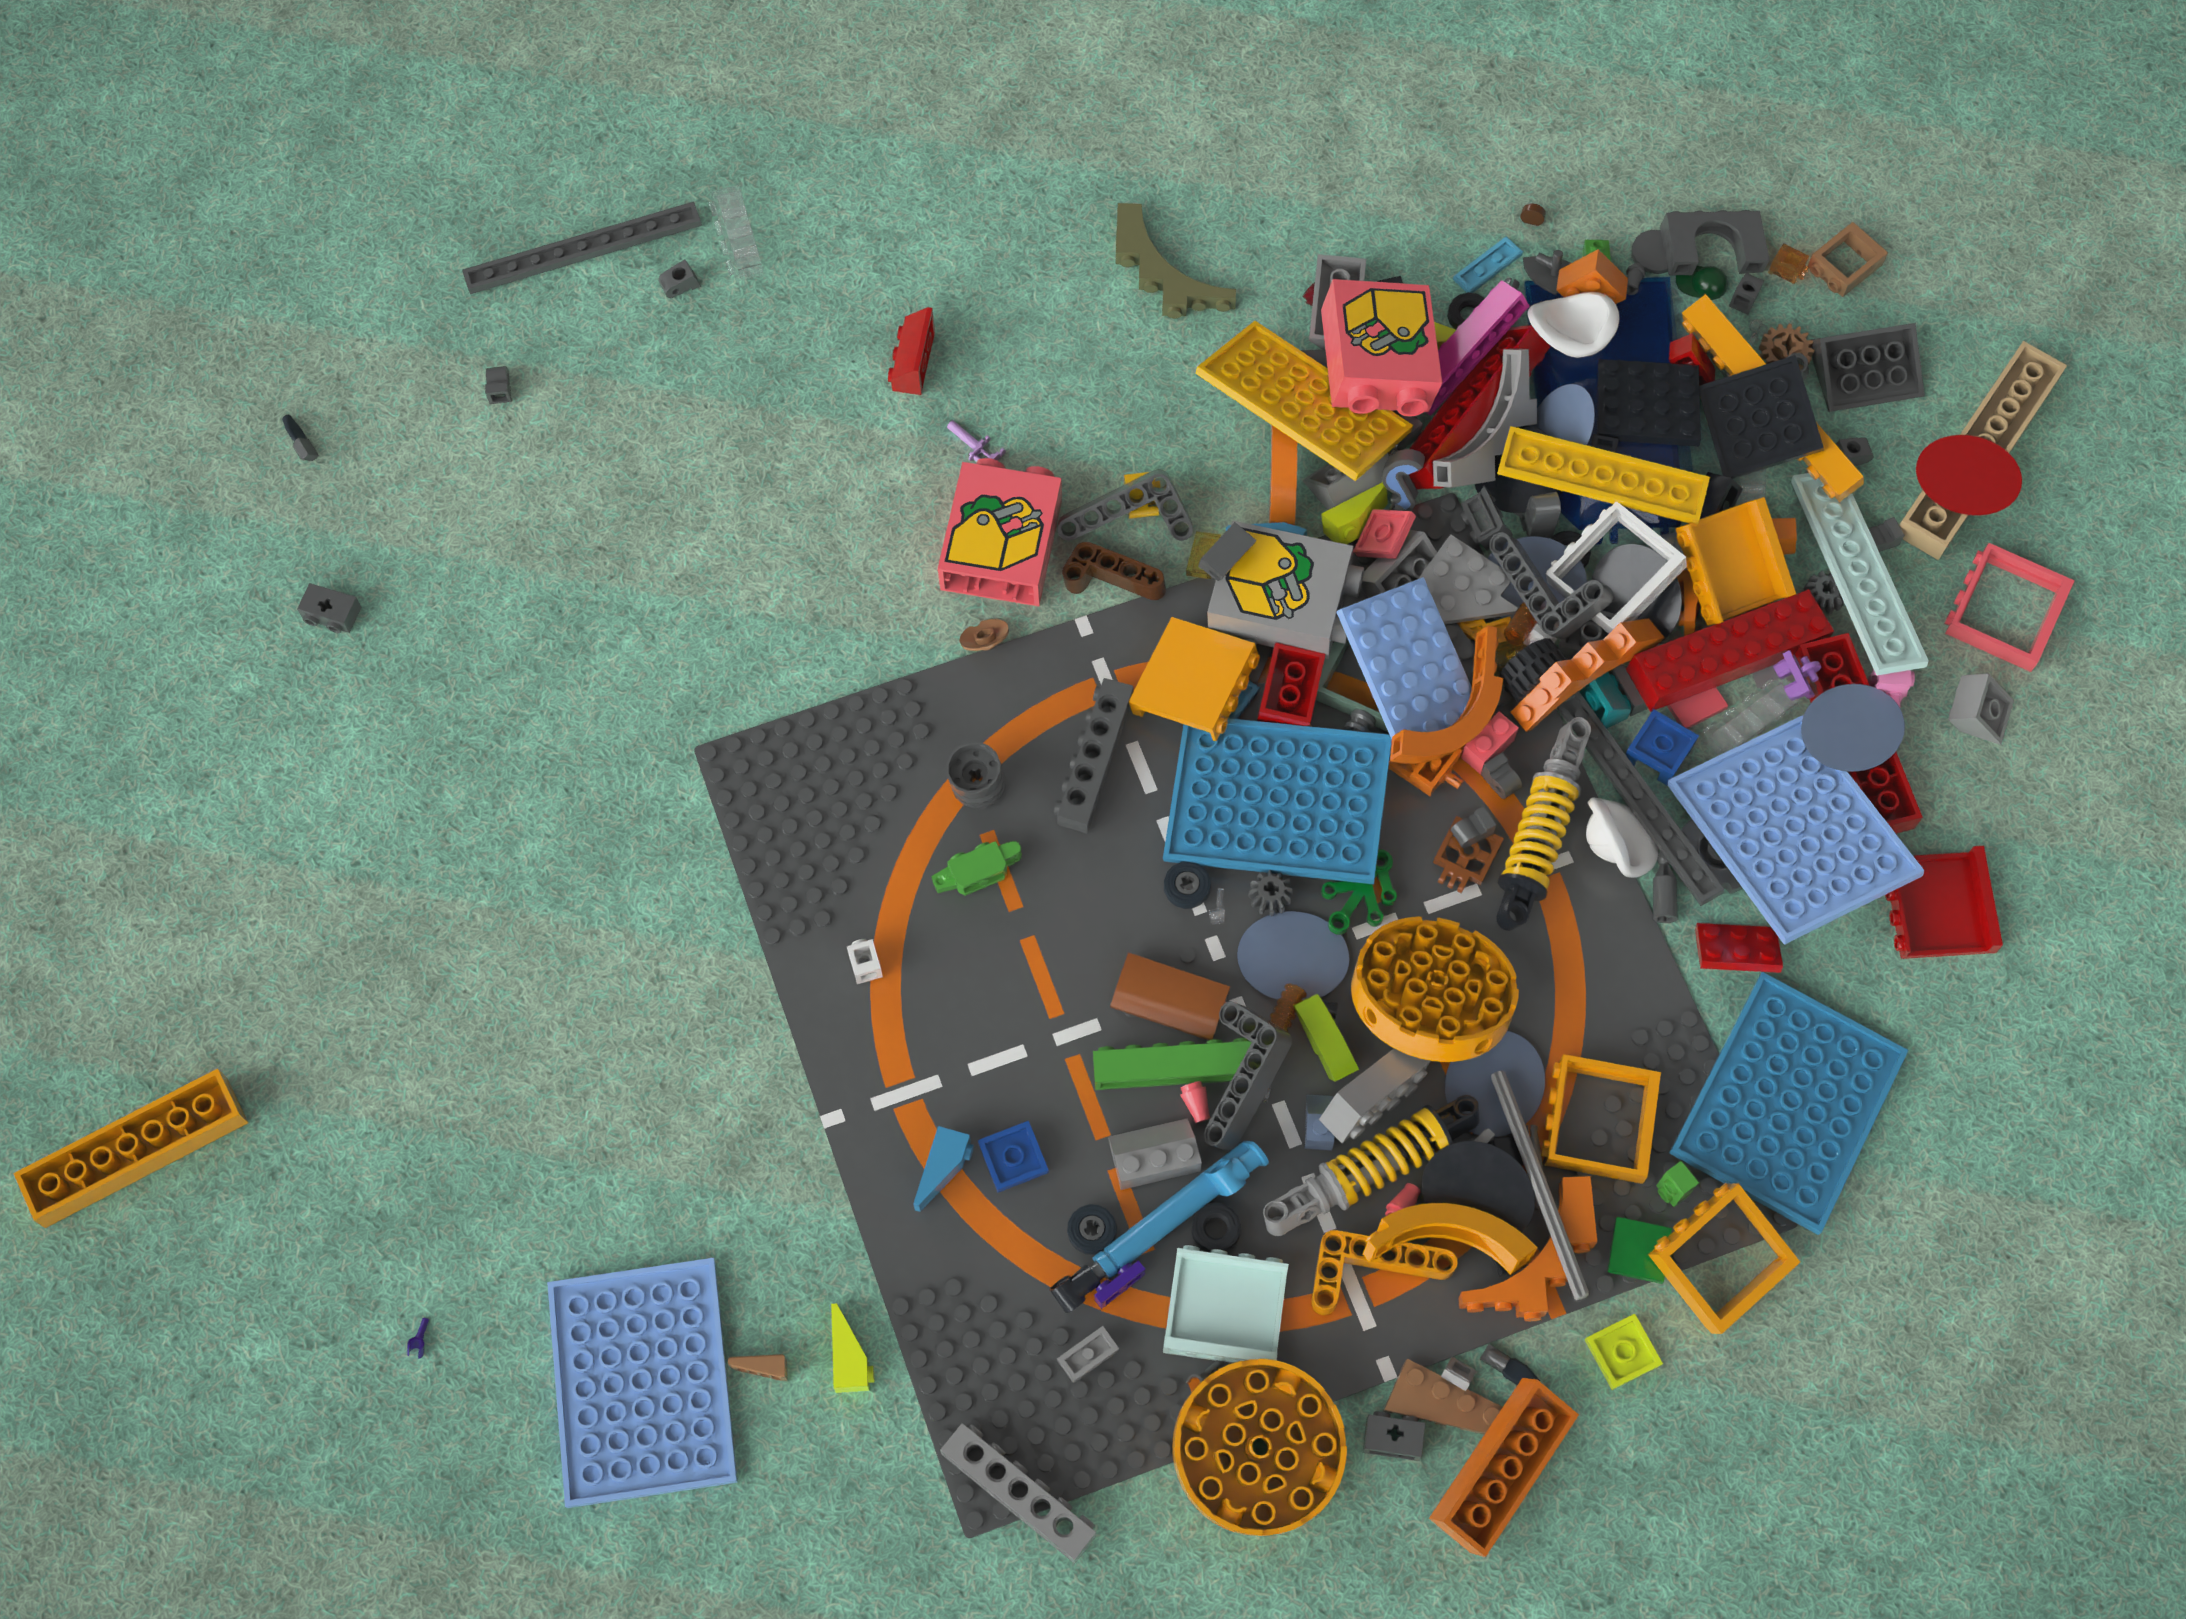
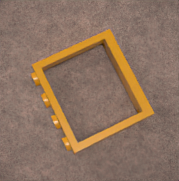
M1563 1054L1559 1063L1555 1062L1552 1078L1557 1080L1556 1087L1551 1088L1549 1095V1104H1553L1552 1114H1547L1545 1130H1549L1548 1140L1543 1141L1541 1156L1546 1157L1545 1166L1643 1184L1648 1177L1661 1072ZM1567 1072L1644 1086L1634 1169L1556 1154Z
M1724 1183L1720 1188H1716L1713 1191L1714 1196L1710 1200L1699 1203L1693 1209L1695 1213L1688 1219L1684 1218L1673 1227L1675 1231L1668 1237L1660 1238L1654 1246L1655 1249L1648 1254L1711 1334H1723L1800 1263V1260L1739 1183ZM1734 1200L1778 1257L1715 1314L1670 1256L1728 1203Z

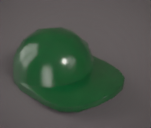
M1697 266L1692 275H1676L1675 280L1678 289L1684 294L1701 298L1706 294L1710 300L1722 297L1728 287L1727 276L1723 270L1715 266Z

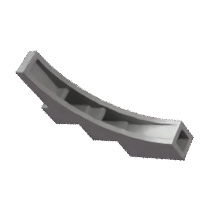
M1503 349V369L1499 390L1486 421L1464 447L1448 457L1433 461L1434 486L1453 488L1495 481V455L1503 454L1510 426L1519 427L1537 424V399L1530 398L1529 349Z

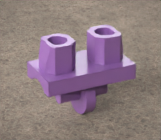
M1790 650L1783 653L1784 659L1773 667L1781 680L1793 674L1796 681L1784 686L1789 699L1796 700L1803 696L1807 699L1814 697L1815 694L1806 677L1809 676L1811 682L1817 681L1819 678L1816 672L1821 669L1820 663L1818 661L1810 662L1808 656L1801 658L1803 667H1801L1796 656L1792 655Z

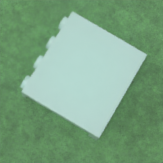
M1190 1245L1183 1246V1249L1177 1248L1163 1353L1228 1363L1251 1359L1277 1361V1348L1289 1264L1283 1263L1282 1259L1273 1257L1266 1258V1261L1255 1259L1254 1255L1245 1253L1239 1254L1238 1257L1227 1255L1226 1251L1213 1249L1209 1253L1200 1251L1199 1247Z

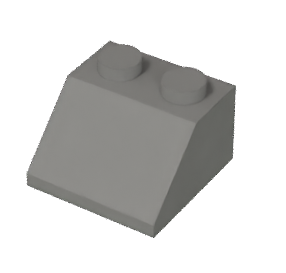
M1990 674L1962 675L1956 688V695L1948 720L1960 732L2001 745L2014 700Z

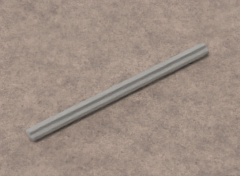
M1504 1071L1495 1072L1491 1075L1492 1082L1526 1172L1532 1183L1534 1193L1574 1299H1584L1589 1296L1588 1288L1508 1078Z

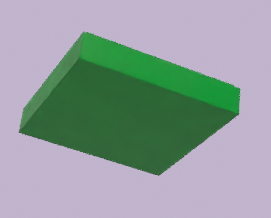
M1616 1217L1607 1272L1663 1284L1665 1275L1648 1254L1655 1249L1654 1246L1660 1238L1668 1237L1671 1234L1672 1228Z

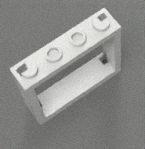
M1615 502L1607 510L1604 509L1599 519L1594 524H1589L1582 532V537L1576 543H1570L1565 549L1564 555L1558 561L1554 560L1551 563V567L1545 573L1547 583L1567 598L1574 590L1561 579L1618 521L1664 557L1668 562L1611 620L1601 612L1592 618L1607 633H1610L1620 622L1634 621L1687 567L1686 556L1618 502Z

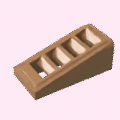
M783 1354L728 1358V1365L736 1371L787 1381V1359Z

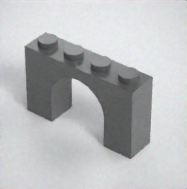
M1673 211L1665 214L1660 225L1669 275L1693 274L1699 263L1695 237L1701 234L1719 235L1732 245L1739 274L1763 272L1769 262L1760 211Z

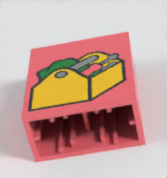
M1333 279L1321 308L1332 407L1349 408L1352 412L1358 414L1369 413L1375 409L1397 410L1403 416H1417L1424 412H1429L1442 384L1429 285Z
M990 458L979 459L976 464L962 462L938 565L940 590L1040 606L1062 504V479L1055 477L1052 471L1039 466L1028 467L1023 472L1006 469L1004 464Z

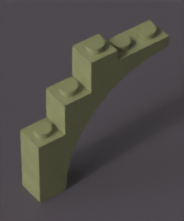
M1118 203L1116 264H1120L1123 267L1139 265V290H1144L1148 293H1155L1158 290L1163 291L1162 316L1177 319L1181 316H1186L1187 308H1192L1195 311L1217 309L1221 312L1235 309L1236 289L1215 287L1182 274L1170 265L1154 247L1144 225L1142 204Z

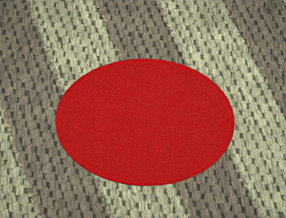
M1952 435L1940 438L1924 448L1916 463V476L1926 495L1938 505L1960 514L1976 516L1999 512L2016 500L2022 488V474L2015 459L1998 444L1977 436Z

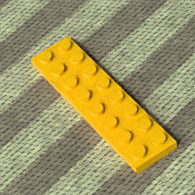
M1510 426L1497 472L1499 475L1612 504L1618 502L1627 508L1686 523L1693 522L1697 525L1700 520L1710 479L1709 476Z

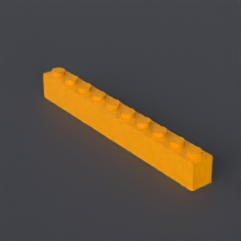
M1706 294L1682 312V325L1689 334L1694 333L1698 337V342L1705 352L1710 351L1714 356L1712 360L1720 370L1725 369L1729 376L1766 365ZM1816 422L1824 451L1797 460L1799 462L1803 460L1807 464L1806 470L1814 480L1819 478L1824 484L1822 488L1829 498L1835 497L1838 502H1841L1864 484V477Z

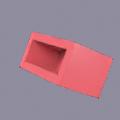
M1499 711L1473 740L1465 744L1461 758L1481 774L1483 765L1502 753L1515 740L1519 727Z

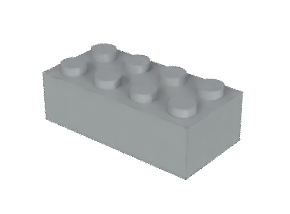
M1395 1048L1339 1090L1319 1120L1341 1143L1350 1137L1353 1140L1356 1139L1365 1130L1364 1126L1367 1123L1371 1126L1382 1117V1111L1385 1109L1391 1111L1401 1101L1399 1099L1401 1096L1404 1095L1407 1098L1418 1088L1416 1084L1427 1075L1425 1069L1431 1061L1410 1056Z

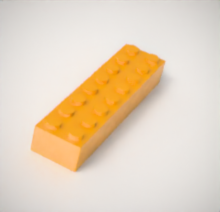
M217 1068L13 1174L33 1220L47 1228L248 1124V1121L228 1078Z

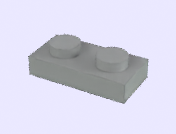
M1102 1326L1058 1357L1057 1361L1074 1384L1117 1353L1119 1347Z

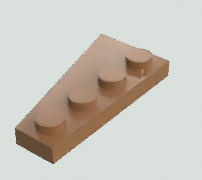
M1406 1359L1383 1412L1414 1416L1422 1420L1434 1422L1435 1424L1453 1426L1485 1435L1503 1407L1468 1389L1465 1391L1442 1378L1441 1375Z

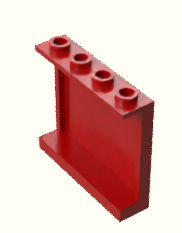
M1984 845L1973 846L1969 852L1913 855L1924 869L1923 876L1885 895L1886 900L1891 901L1892 910L1890 911L1889 919L1891 926L1896 928L1897 935L1894 936V947L1896 951H1900L1901 959L1997 953L2003 946Z

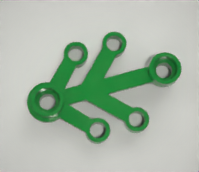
M1378 849L1377 860H1381L1384 863L1383 866L1376 865L1375 878L1378 875L1382 888L1380 901L1385 906H1392L1397 898V893L1392 888L1388 874L1393 865V858L1386 850ZM1347 881L1337 883L1326 882L1323 884L1321 894L1327 900L1334 899L1337 894L1354 891L1342 910L1330 915L1328 928L1332 933L1341 935L1348 931L1350 916L1363 897L1368 909L1367 923L1372 927L1381 925L1383 913L1379 910L1372 884ZM1330 887L1334 890V893L1328 894L1325 889ZM1391 894L1393 899L1386 900L1384 895ZM1378 915L1380 919L1373 921L1370 916ZM1341 922L1343 927L1336 928L1334 923Z

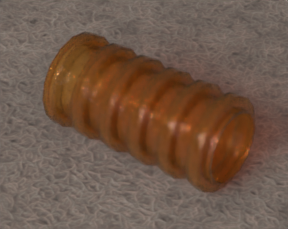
M1522 602L1504 630V637L1514 645L1523 644L1537 622L1524 602Z
M1291 983L1285 984V991H1282L1280 994L1282 998H1278V1006H1274V1013H1271L1269 1016L1271 1019L1269 1021L1289 1032L1287 1028L1292 1026L1291 1020L1296 1018V1011L1293 1005L1303 1001L1302 998L1307 996L1305 990Z

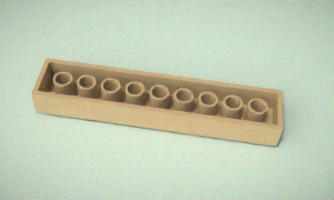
M2023 341L1960 435H1971L1987 439L1998 444L2010 454L2058 382L2067 365ZM1922 490L1899 526L1905 535L1904 541L1939 560L1968 515L1956 513L1938 505Z

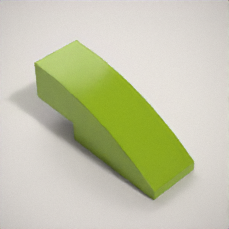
M1318 994L1293 1005L1315 1054L1319 1056L1330 1080L1336 1082L1359 1070L1340 1030Z

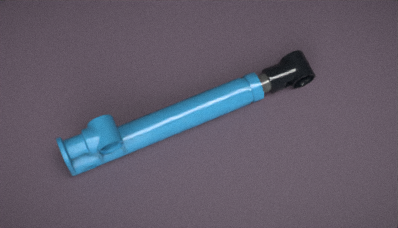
M1243 1141L1105 1247L1103 1252L1100 1251L1092 1257L1093 1264L1090 1266L1084 1265L1074 1275H1067L1057 1281L1049 1290L1065 1313H1069L1079 1307L1086 1300L1085 1295L1101 1284V1279L1104 1277L1111 1279L1124 1265L1133 1262L1216 1196H1230L1240 1190L1246 1184L1245 1180L1250 1177V1172L1258 1166L1269 1164L1265 1153L1255 1142Z

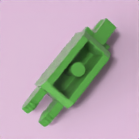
M996 841L992 843L985 842L978 845L971 852L955 854L951 857V860L947 861L948 867L931 876L937 893L957 889L958 893L966 896L1004 880L1007 875V867L1021 859V845H1019V842L1014 841L1000 846L997 845Z

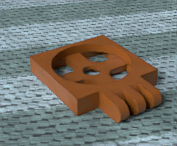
M1456 816L1450 829L1453 825L1462 820V818ZM1449 829L1433 861L1434 864L1444 868L1438 883L1443 885L1448 876L1451 879L1447 887L1452 889L1456 881H1459L1461 883L1457 888V892L1461 894L1468 880L1481 885L1504 840L1503 837L1493 834L1485 838L1490 846L1491 853L1481 850L1477 842L1471 845L1474 852L1466 854L1464 848L1461 847ZM1447 846L1458 851L1460 856L1456 864L1448 860L1445 851ZM1476 859L1485 863L1482 869L1475 872L1465 869L1469 860Z

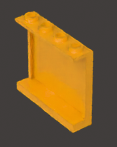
M1765 497L1750 500L1699 520L1698 525L1692 522L1675 528L1677 542L1682 548L1684 556H1686V568L1690 572L1693 590L1698 596L1701 606V615L1707 625L1722 623L1725 619L1796 594Z
M1171 617L1128 701L1132 713L1143 717L1144 713L1148 712L1209 732L1213 741L1217 742L1220 733L1223 734L1227 728L1230 713L1234 712L1237 708L1238 697L1241 691H1244L1248 686L1249 675L1252 669H1255L1259 663L1260 656L1255 643Z

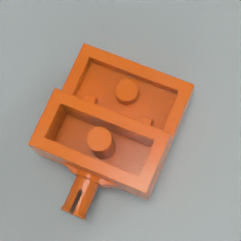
M1460 748L1447 756L1425 763L1389 762V769L1428 796H1431L1436 788L1445 781L1457 790L1464 782V780L1451 773L1453 766L1460 758L1462 752Z

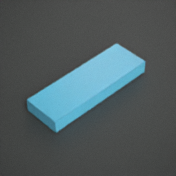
M1506 236L1454 275L1453 280L1466 293H1473L1522 256L1523 251Z

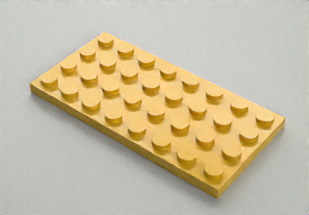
M1253 321L1198 365L1195 374L1354 481L1359 479L1411 433L1413 428L1411 423L1391 410L1375 409L1369 413L1358 414L1352 412L1349 408L1332 407L1328 368L1257 321Z

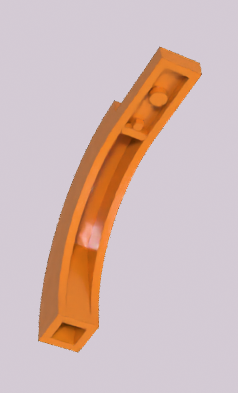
M1488 625L1476 633L1472 689L1469 701L1461 716L1450 727L1438 731L1416 732L1406 729L1401 730L1392 736L1391 762L1416 764L1440 759L1473 740L1488 724L1498 705L1503 684V678L1494 676L1497 670L1495 653L1499 644L1497 627Z

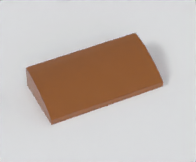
M1128 952L1110 1007L1206 1040H1213L1220 1021L1219 1012L1227 1001L1230 986Z

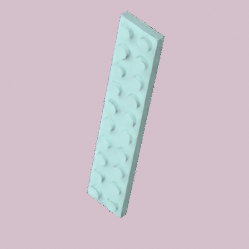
M1809 473L1793 475L1791 480L1792 486L1876 675L1927 667L1929 660L1853 494L1851 493L1841 502H1838L1835 497L1831 499L1822 488L1824 484L1819 478L1814 480Z

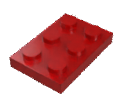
M1710 923L1696 924L1695 934L1700 969L1781 973L1783 962L1779 938L1772 927Z

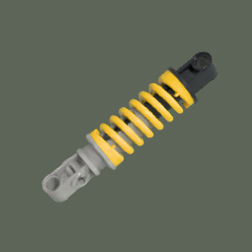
M1576 717L1560 728L1557 740L1550 753V759L1545 761L1544 772H1538L1533 776L1530 789L1531 795L1526 800L1527 807L1522 812V820L1518 824V832L1514 836V844L1509 850L1510 856L1505 862L1506 869L1498 878V885L1505 893L1496 920L1503 930L1511 931L1526 923L1534 901L1544 900L1547 896L1550 880L1546 875H1550L1554 871L1552 862L1558 859V853L1555 850H1559L1562 847L1560 838L1566 835V828L1564 826L1570 823L1568 813H1571L1575 808L1572 801H1575L1580 796L1581 787L1576 783L1580 776L1578 768L1583 760L1585 747L1591 734L1589 722L1582 717ZM1572 728L1577 732V735L1573 733ZM1510 911L1514 913L1516 921L1511 918Z
M1462 1095L1436 1111L1430 1105H1425L1420 1111L1411 1116L1410 1121L1403 1119L1398 1123V1128L1391 1126L1386 1129L1385 1135L1381 1133L1376 1134L1373 1137V1142L1365 1140L1361 1143L1360 1149L1356 1147L1349 1149L1347 1156L1340 1154L1329 1162L1321 1163L1319 1165L1320 1175L1306 1179V1183L1291 1189L1283 1196L1265 1205L1263 1215L1267 1231L1274 1236H1282L1295 1227L1311 1221L1315 1216L1330 1212V1208L1334 1207V1205H1338L1343 1211L1347 1210L1351 1205L1358 1202V1192L1361 1191L1364 1196L1371 1195L1370 1185L1374 1184L1377 1189H1382L1384 1187L1383 1178L1386 1177L1390 1182L1397 1180V1170L1403 1175L1409 1174L1410 1169L1406 1162L1408 1159L1415 1168L1421 1167L1422 1160L1419 1153H1422L1425 1159L1430 1161L1439 1150L1453 1144V1139L1478 1126L1480 1121L1478 1101L1470 1095ZM1465 1111L1472 1112L1470 1114H1462V1112ZM1276 1216L1282 1217L1279 1220H1272Z

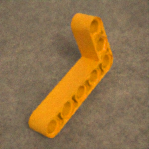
M1330 1230L1323 1235L1319 1247L1311 1300L1312 1307L1320 1315H1328L1335 1310L1339 1298L1344 1263L1446 1280L1453 1275L1457 1267V1257L1452 1251L1404 1242L1390 1249L1395 1254L1394 1260L1387 1261L1381 1255L1372 1262H1369L1364 1256L1357 1255L1353 1250V1247L1356 1245L1366 1247V1239L1369 1236ZM1335 1240L1339 1243L1340 1249L1331 1251L1326 1247V1242ZM1412 1254L1419 1255L1423 1260V1264L1413 1265L1409 1261V1256ZM1445 1259L1450 1263L1451 1268L1449 1270H1441L1437 1266L1436 1261ZM1325 1267H1331L1335 1270L1336 1276L1334 1278H1326L1321 1270ZM1321 1294L1329 1295L1332 1299V1304L1323 1306L1318 1302L1317 1297Z

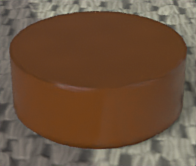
M1527 204L1522 208L1520 218L1524 223L1539 226L1544 222L1546 211L1538 204Z

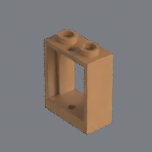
M1852 222L1812 254L1808 267L1815 277H1820L1827 283L1828 288L1833 293H1838L1844 297L1883 265L1888 252ZM1843 242L1867 262L1848 278L1824 258Z

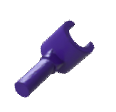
M422 1318L416 1336L408 1340L407 1356L410 1355L411 1350L418 1348V1359L423 1357V1338L429 1319Z

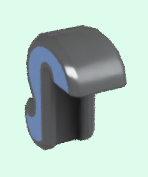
M1413 449L1397 451L1388 457L1383 468L1382 483L1388 491L1392 492L1391 504L1400 505L1405 511H1411L1416 504L1415 499L1419 493L1408 474L1423 468L1425 456L1420 451Z

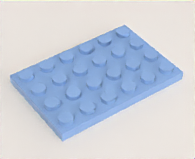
M1424 577L1337 611V615L1391 739L1392 736L1403 729L1416 732H1432L1448 728L1456 722L1466 708L1472 687Z

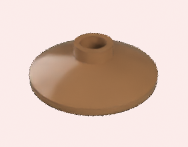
M983 620L978 626H969L965 629L959 641L961 646L969 651L990 650L1007 637L1009 627L1003 620Z

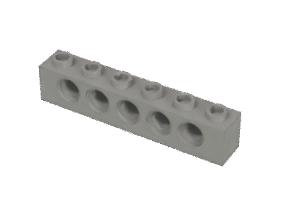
M961 1423L940 1449L941 1455L1075 1564L1095 1539L1096 1532L1093 1530L1095 1525L1084 1515H1081L1080 1518L1071 1512L1073 1507L1062 1497H1059L1057 1500L1048 1493L1050 1488L1038 1478L1035 1482L1026 1475L1028 1470L1015 1460L1011 1463L1003 1456L1006 1452L997 1444L992 1442L991 1445H988L981 1439L984 1436L983 1433L975 1426L970 1424L969 1427H966ZM980 1448L984 1452L983 1457L979 1461H971L968 1458V1453L971 1449ZM995 1466H1002L1006 1470L1005 1476L999 1480L993 1479L990 1476V1471ZM1017 1484H1024L1028 1488V1493L1022 1498H1017L1012 1494V1489ZM1040 1502H1046L1051 1507L1050 1512L1045 1516H1039L1034 1512L1035 1506ZM1063 1520H1067L1073 1525L1072 1531L1066 1535L1060 1534L1056 1529L1058 1523Z

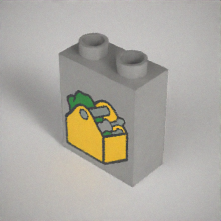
M1232 521L1231 525L1236 522L1256 539V543L1250 547L1223 579L1216 580L1207 611L1208 628L1243 640L1254 639L1256 644L1274 647L1276 642L1326 654L1325 659H1329L1333 641L1346 644L1348 639L1337 611L1342 609L1345 595L1358 598L1363 580L1364 567L1352 565L1353 546Z

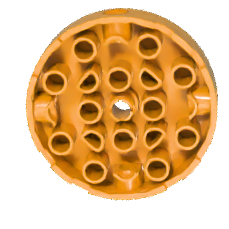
M1420 916L1398 919L1374 931L1360 950L1351 983V994L1356 1011L1365 1025L1379 1039L1410 1056L1438 1062H1455L1475 1058L1488 1052L1502 1040L1512 1020L1519 998V989H1517L1516 984L1517 976L1512 964L1502 950L1490 939L1476 930L1472 933L1460 928V923L1443 918H1437V921L1422 920Z
M1251 1359L1238 1361L1222 1367L1209 1375L1186 1399L1179 1412L1173 1433L1174 1467L1181 1487L1188 1499L1197 1510L1213 1523L1243 1535L1269 1536L1294 1530L1310 1521L1325 1508L1334 1496L1341 1482L1346 1464L1347 1446L1344 1424L1336 1404L1333 1403L1323 1386L1313 1377L1295 1366L1276 1360ZM1256 1439H1262L1267 1444V1451L1264 1455H1257L1253 1451L1252 1443Z

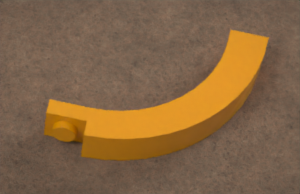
M1428 1203L1406 1207L1382 1218L1377 1231L1373 1232L1366 1239L1367 1245L1363 1256L1369 1262H1372L1385 1252L1407 1241L1420 1238H1445L1459 1241L1481 1250L1512 1275L1531 1262L1538 1247L1515 1227L1489 1213L1457 1204Z

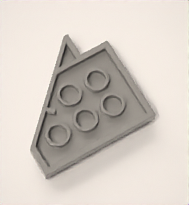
M1453 535L1448 537L1418 578L1424 577L1444 625L1514 615L1518 610V607L1501 597L1511 583L1504 570Z

